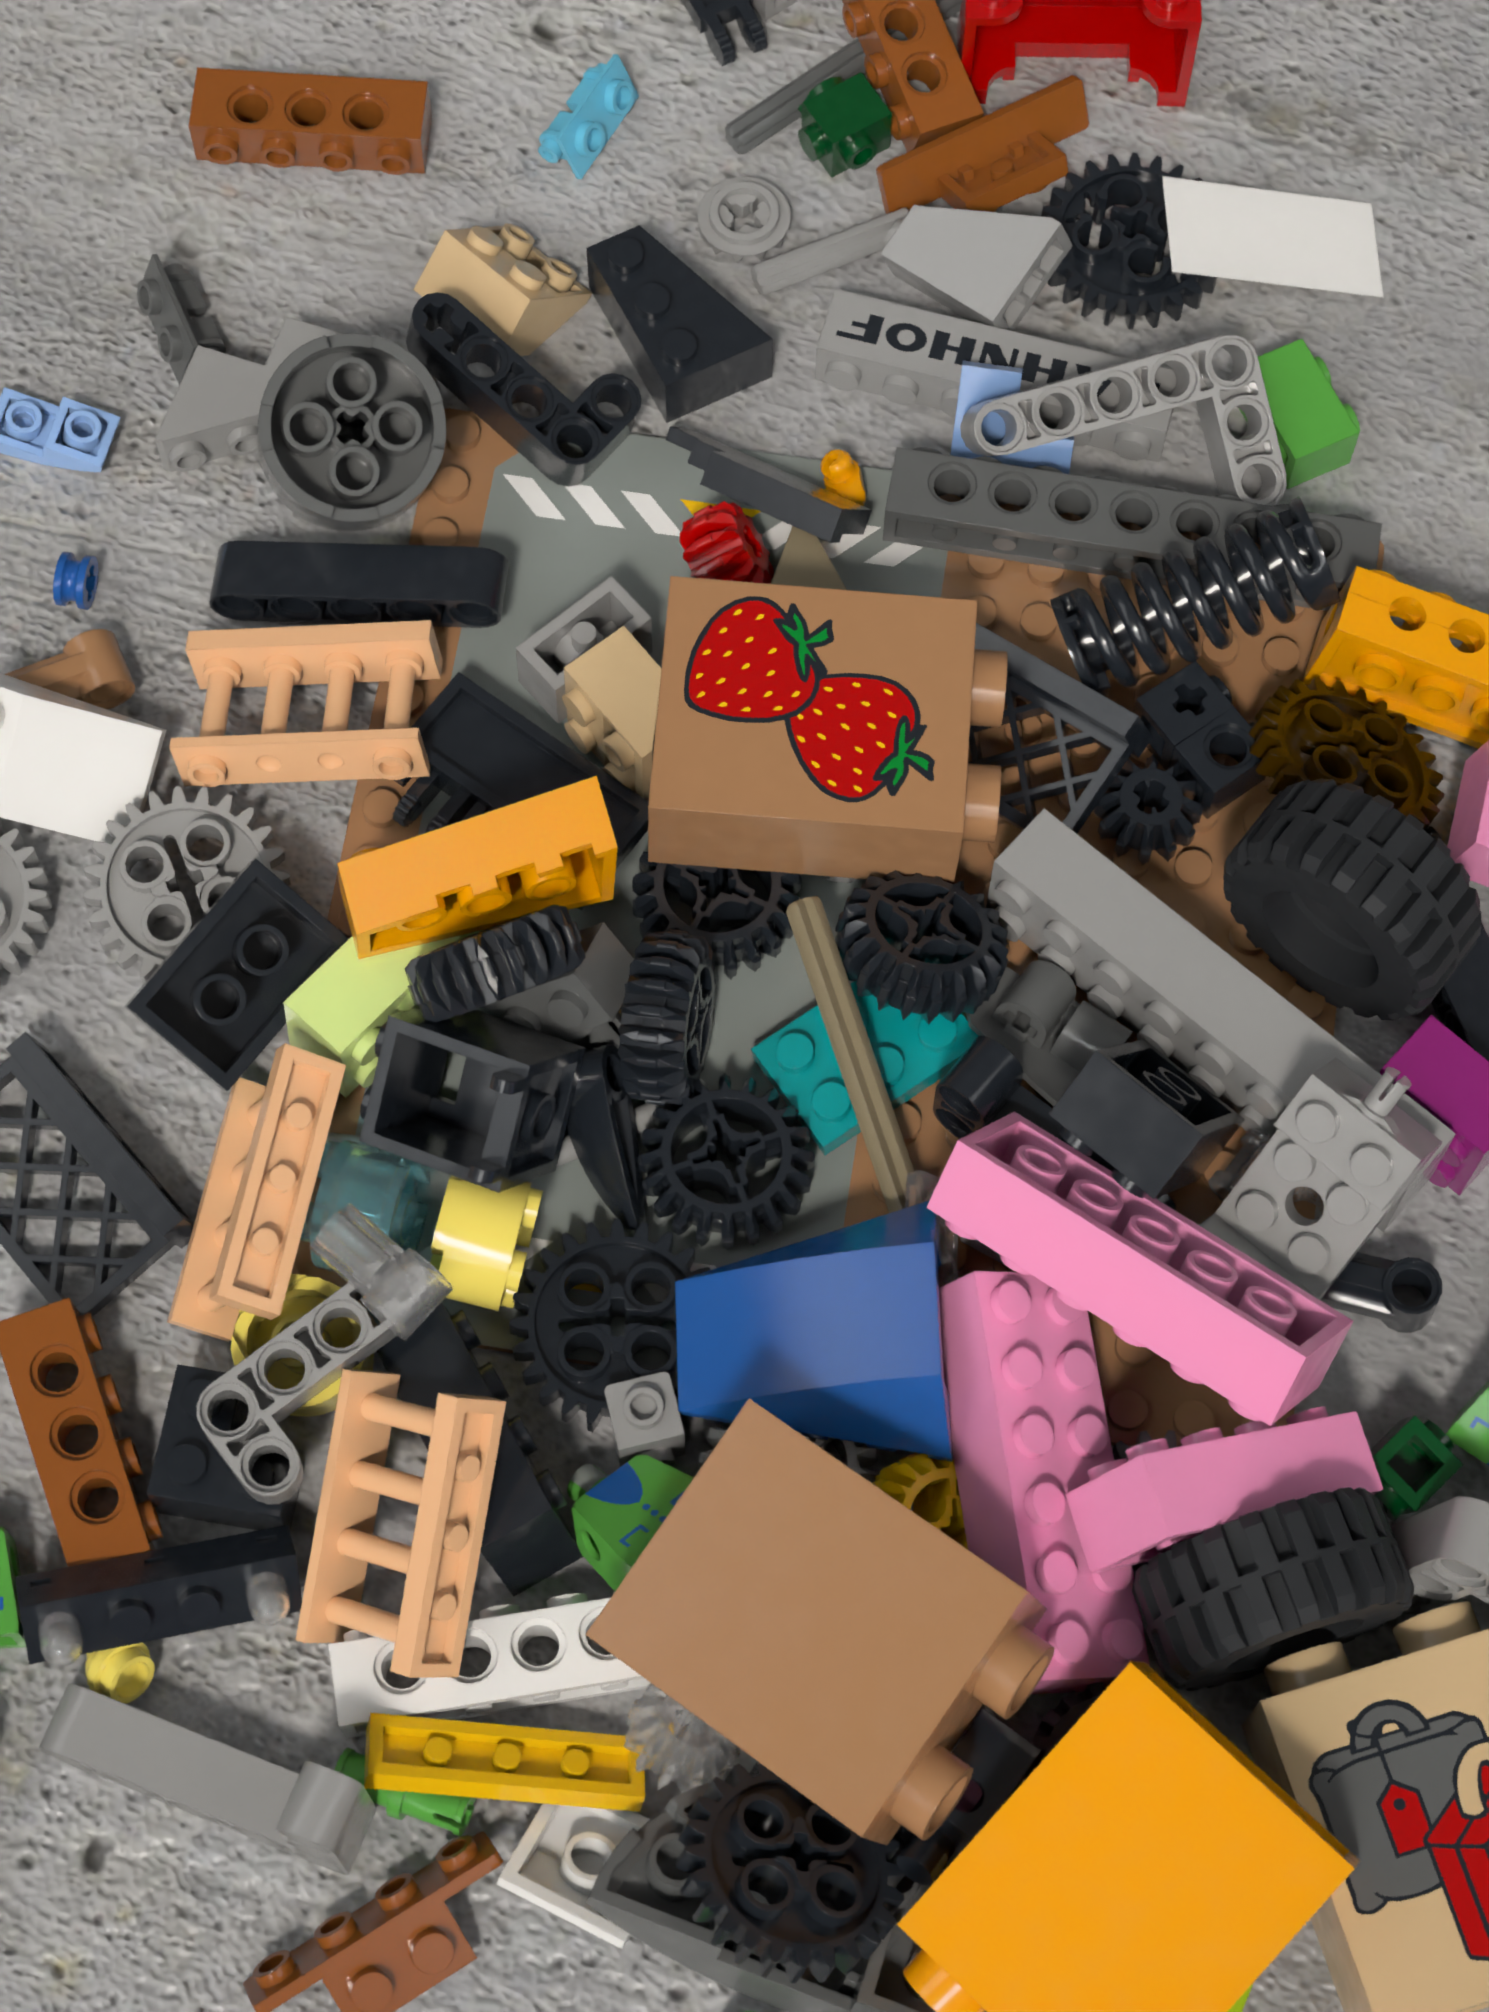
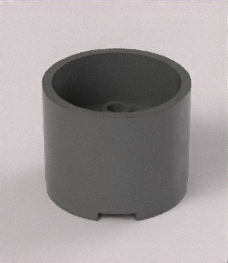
M355 333L324 335L307 342L293 351L279 365L270 378L261 400L258 418L257 444L260 463L268 483L278 498L304 520L317 526L337 531L352 532L373 529L385 525L405 513L415 504L437 472L444 454L446 418L442 403L443 399L433 377L424 365L408 350L395 342L377 335L370 336ZM358 417L365 422L362 436L366 442L360 444L354 439L346 444L340 442L338 436L341 426L337 421L340 418H344L347 422L351 423Z

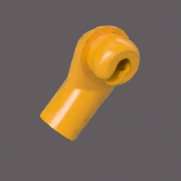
M836 449L828 452L820 464L826 490L864 506L866 491L858 462L853 460L851 455L845 450Z

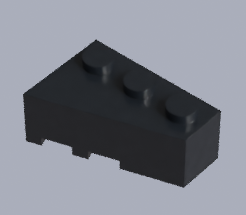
M640 225L586 248L589 289L666 423L772 377L773 339Z

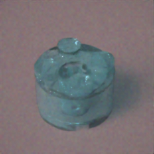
M346 1139L339 1143L328 1140L324 1147L317 1174L321 1181L315 1202L310 1201L300 1238L301 1241L310 1242L311 1259L314 1266L318 1269L357 1277L374 1263L387 1256L401 1255L414 1261L423 1234L428 1204L417 1202L418 1182L430 1185V1167L362 1142ZM392 1279L384 1283L393 1286L397 1285Z

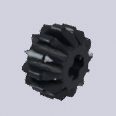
M1154 754L1146 759L1144 769H1140L1128 758L1119 772L1120 775L1116 776L1094 809L1095 816L1102 819L1098 828L1100 839L1118 838L1114 849L1117 857L1126 854L1131 848L1138 850V859L1142 866L1149 862L1151 853L1154 850L1168 862L1175 856L1177 845L1185 847L1190 845L1196 832L1193 825L1200 822L1203 810L1201 803L1194 801L1198 791L1196 780L1178 781L1181 774L1178 762L1168 767L1166 771L1157 769L1158 762ZM1145 806L1152 808L1151 814L1144 812Z

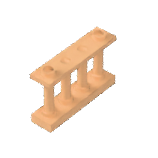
M431 620L188 631L185 651L199 688L207 689L199 737H176L170 739L169 749L184 786L216 787L232 784L358 779L400 780L409 777H430L431 766L419 728H409L414 681L441 679L443 659ZM389 681L384 728L348 730L353 684ZM328 684L322 732L286 733L293 686ZM267 687L261 733L225 735L232 689Z
M284 1043L276 1049L266 1086L242 1077L233 1084L167 1320L168 1323L229 1342L232 1339L240 1310L269 1320L280 1316L345 1072V1064Z
M343 1369L295 1640L303 1643L344 1642V1634L346 1632L356 1630L395 1643L390 1668L391 1672L409 1678L459 1677L506 1401L487 1396L438 1393L436 1409L397 1399L401 1376L399 1374ZM392 1427L430 1436L424 1478L385 1467ZM380 1495L419 1505L412 1546L373 1535ZM368 1563L407 1574L400 1615L361 1603Z

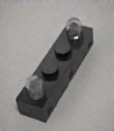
M288 1525L15 1577L29 1665L47 1661L54 1666L62 1667L75 1662L81 1654L254 1620L267 1626L276 1625L282 1622L288 1614L300 1612L302 1604L297 1557Z

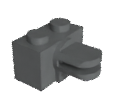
M602 922L580 930L583 941L580 942L586 958L579 967L543 984L483 1006L488 1014L585 1048L611 1044L619 1049L620 1032L618 1030L622 1017L618 1011L624 1002L625 984L628 982L630 964L634 961V958L607 925Z

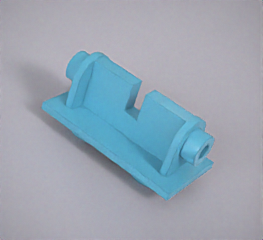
M613 54L607 64L598 63L596 67L587 68L583 74V79L566 102L573 113L560 111L548 129L544 130L539 137L541 144L538 148L539 154L550 163H557L559 159L567 160L574 175L580 180L639 97L618 54Z

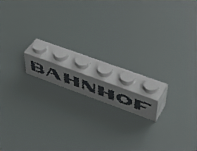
M835 289L816 348L815 379L827 382L839 390L851 391L857 389L882 395L897 404L908 405L915 403L940 409L947 415L955 417L963 361L1023 368L1020 391L1132 359ZM1160 366L1155 374V385L1163 395L1169 396L1174 391L1177 383L1176 374L1173 369ZM1108 379L1101 383L1097 392L1098 402L1106 412H1113L1120 400L1117 386ZM1046 396L1039 408L1040 418L1048 428L1054 429L1062 420L1063 408L1055 397ZM1174 408L1075 435L1073 446L1088 445L1113 451L1128 460L1138 461L1146 459L1160 462Z

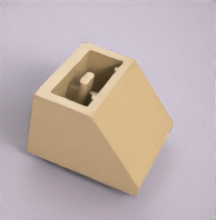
M513 224L494 227L473 226L466 229L445 230L413 289L422 297L430 293L439 292L457 299L520 356H528L587 304L592 295L588 289L575 280L577 274L569 265L558 259L548 258L533 246L535 240L527 231Z
M622 626L564 667L565 694L562 696V699L567 709V722L564 724V727L572 742L582 753L587 754L592 751L605 766L602 769L604 772L649 802L661 667L627 628Z

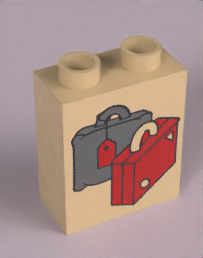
M1466 1601L1430 1610L1396 1625L1392 1631L1402 1656L1352 1672L1342 1643L1332 1642L1299 1651L1269 1664L1263 1671L1273 1697L1260 1700L1242 1724V1729L1255 1764L1361 1860L1350 1875L1310 1918L1344 2012H1476L1489 2007V1629L1481 1631L1471 1602Z

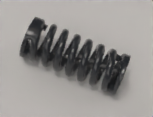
M1301 498L1292 499L1288 510L1278 513V516L1269 510L1260 512L1257 515L1255 525L1261 552L1243 525L1234 523L1227 526L1224 539L1231 569L1218 546L1210 537L1202 536L1197 538L1193 544V553L1201 585L1180 551L1174 549L1166 551L1162 556V566L1171 601L1150 565L1143 562L1133 565L1131 568V579L1141 617L1121 581L1112 575L1103 577L1100 581V591L1112 634L1085 589L1077 588L1050 599L1058 626L1082 684L1105 696L1108 689L1111 688L1105 671L1110 670L1122 686L1127 688L1135 686L1140 679V669L1135 647L1149 670L1156 675L1167 673L1171 666V658L1164 630L1181 658L1186 662L1198 660L1202 654V645L1195 616L1208 639L1217 649L1223 650L1228 648L1233 642V632L1224 597L1243 631L1251 637L1260 635L1264 630V619L1254 581L1275 619L1281 624L1292 622L1295 618L1296 610L1284 564L1310 608L1319 611L1341 602L1329 565ZM1291 528L1294 542L1286 529Z

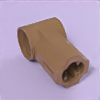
M94 629L83 632L66 643L63 653L4 674L104 709H111L123 704L135 692V684L117 638L112 631L106 629Z

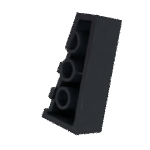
M438 1294L428 1299L424 1313L415 1323L376 1351L387 1372L401 1375L398 1394L402 1401L436 1409L438 1393L487 1396L499 1400L510 1397L492 1363L488 1362L480 1367L471 1350L481 1345V1341L464 1311L460 1310L451 1315ZM504 1412L480 1552L514 1597L581 1559L583 1556L558 1510L567 1505L559 1486L548 1468L538 1473L529 1457L530 1454L538 1450L531 1434L519 1414L509 1419ZM419 1434L428 1450L430 1436Z

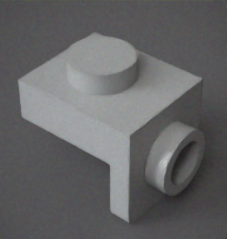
M667 1372L651 1374L606 1386L604 1390L613 1427L614 1443L620 1467L637 1455H648L669 1466L675 1463L674 1457L685 1455V1433L671 1378Z

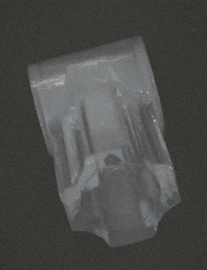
M351 1203L337 1211L320 1229L318 1235L310 1244L311 1250L363 1296L361 1301L366 1308L390 1331L404 1341L411 1336L453 1290L447 1279L431 1263L411 1248H407L404 1251Z

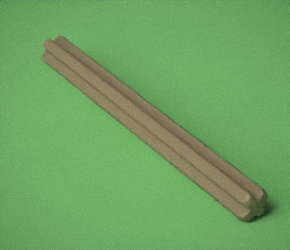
M818 896L796 900L789 904L786 914L888 1211L891 1213L925 1202L822 901ZM941 1249V1260H942V1258H943V1252H942V1249Z

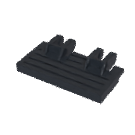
M460 672L455 675L411 727L419 728L431 768L430 777H418L394 808L395 811L392 818L403 827H408L441 790L451 798L440 809L437 816L430 821L425 833L597 776L618 847L616 869L648 831L649 802ZM412 777L394 781L404 787ZM585 906L578 907V909L582 911Z

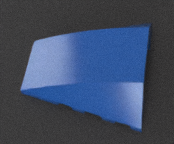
M929 1201L675 1281L679 1413L681 1415L732 1423L747 1400L751 1399L785 1424L800 1432L803 1436L828 1440V1437L864 1443L870 1448L896 1452V1449L927 1454L932 1459L953 1462L949 1394L944 1383L939 1300L938 1266H942L939 1215L926 1208Z

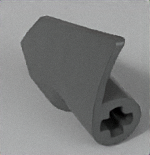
M1043 960L1032 961L1021 975L1006 966L997 990L994 994H991L989 1001H983V1004L977 1008L974 1014L966 1013L968 1025L977 1035L987 1036L1008 1049L1023 1067L1022 1078L1052 1106H1055L1096 1050L1125 1044L1133 1032L1085 1000L1081 1004L1075 1001L1077 990L1074 981L1059 966Z

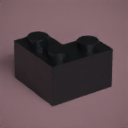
M177 1364L147 1490V1496L159 1514L252 1530H263L288 1525L289 1530H291L299 1490L291 1499L280 1504H265L256 1501L245 1490L207 1439L197 1419L196 1405L201 1393L226 1372ZM226 1399L220 1402L214 1408L212 1425L223 1431H233L241 1427L249 1414L248 1405L238 1399ZM267 1453L259 1457L252 1469V1479L263 1486H275L281 1483L289 1472V1460L278 1453Z

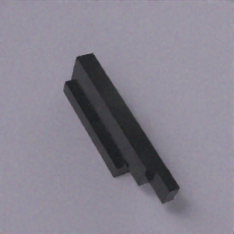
M670 426L666 441L691 451L687 463L705 471L700 483L701 485L830 543H839L842 534H864L872 512L871 509L686 427Z

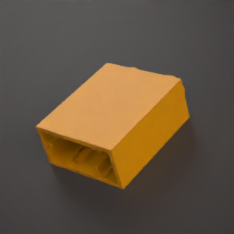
M1130 1662L899 1921L897 1925L922 1948L903 1969V1974L914 1990L936 2012H1228L1350 1875L1361 1860L1146 1662Z

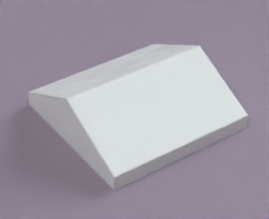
M542 1804L500 1874L497 1885L623 1949L631 1934L615 1925L587 1904L586 1901L599 1872L612 1851L632 1828L638 1831L651 1819L635 1811Z

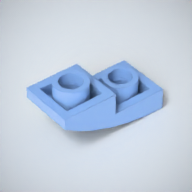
M4 387L0 396V453L57 468L101 472L120 423V416L63 397L60 406Z

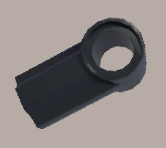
M1357 1252L1320 1300L1332 1308L1380 1319L1388 1328L1397 1332L1412 1333L1421 1330L1430 1322L1442 1295V1280L1438 1271L1429 1262L1420 1258L1407 1257L1393 1261ZM1399 1285H1411L1423 1294L1425 1303L1416 1307L1406 1306L1395 1298L1392 1289Z

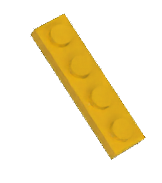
M370 1713L366 1727L364 1787L367 1789L640 1812L645 1799L644 1737Z

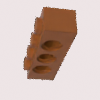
M842 0L844 4L842 14L845 27L852 38L858 37L866 55L864 66L867 78L874 89L881 90L887 107L892 112L891 134L897 141H903L907 152L983 116L984 112L935 0ZM886 30H898L902 32L908 40H896L892 38ZM908 81H921L927 85L930 92L917 91L911 87Z
M197 67L188 126L196 160H208L223 165L233 162L267 164L276 168H287L290 166L322 167L336 172L355 169L382 171L390 175H402L405 173L425 174L432 111L428 81Z
M69 1297L0 1321L1 1356L68 1567L155 1550L153 1541L164 1537L154 1505L150 1499L140 1502L133 1478L142 1475L143 1469L131 1436L120 1439L112 1415L123 1412V1407L111 1374L100 1377L92 1354L103 1350L95 1320L91 1312L80 1315ZM60 1363H73L78 1366L77 1379L70 1388L61 1392H53L46 1389V1377L54 1366ZM84 1424L97 1427L98 1439L90 1451L81 1455H73L66 1452L65 1442L71 1430ZM100 1487L117 1489L118 1503L111 1514L103 1518H91L86 1515V1500L94 1490Z

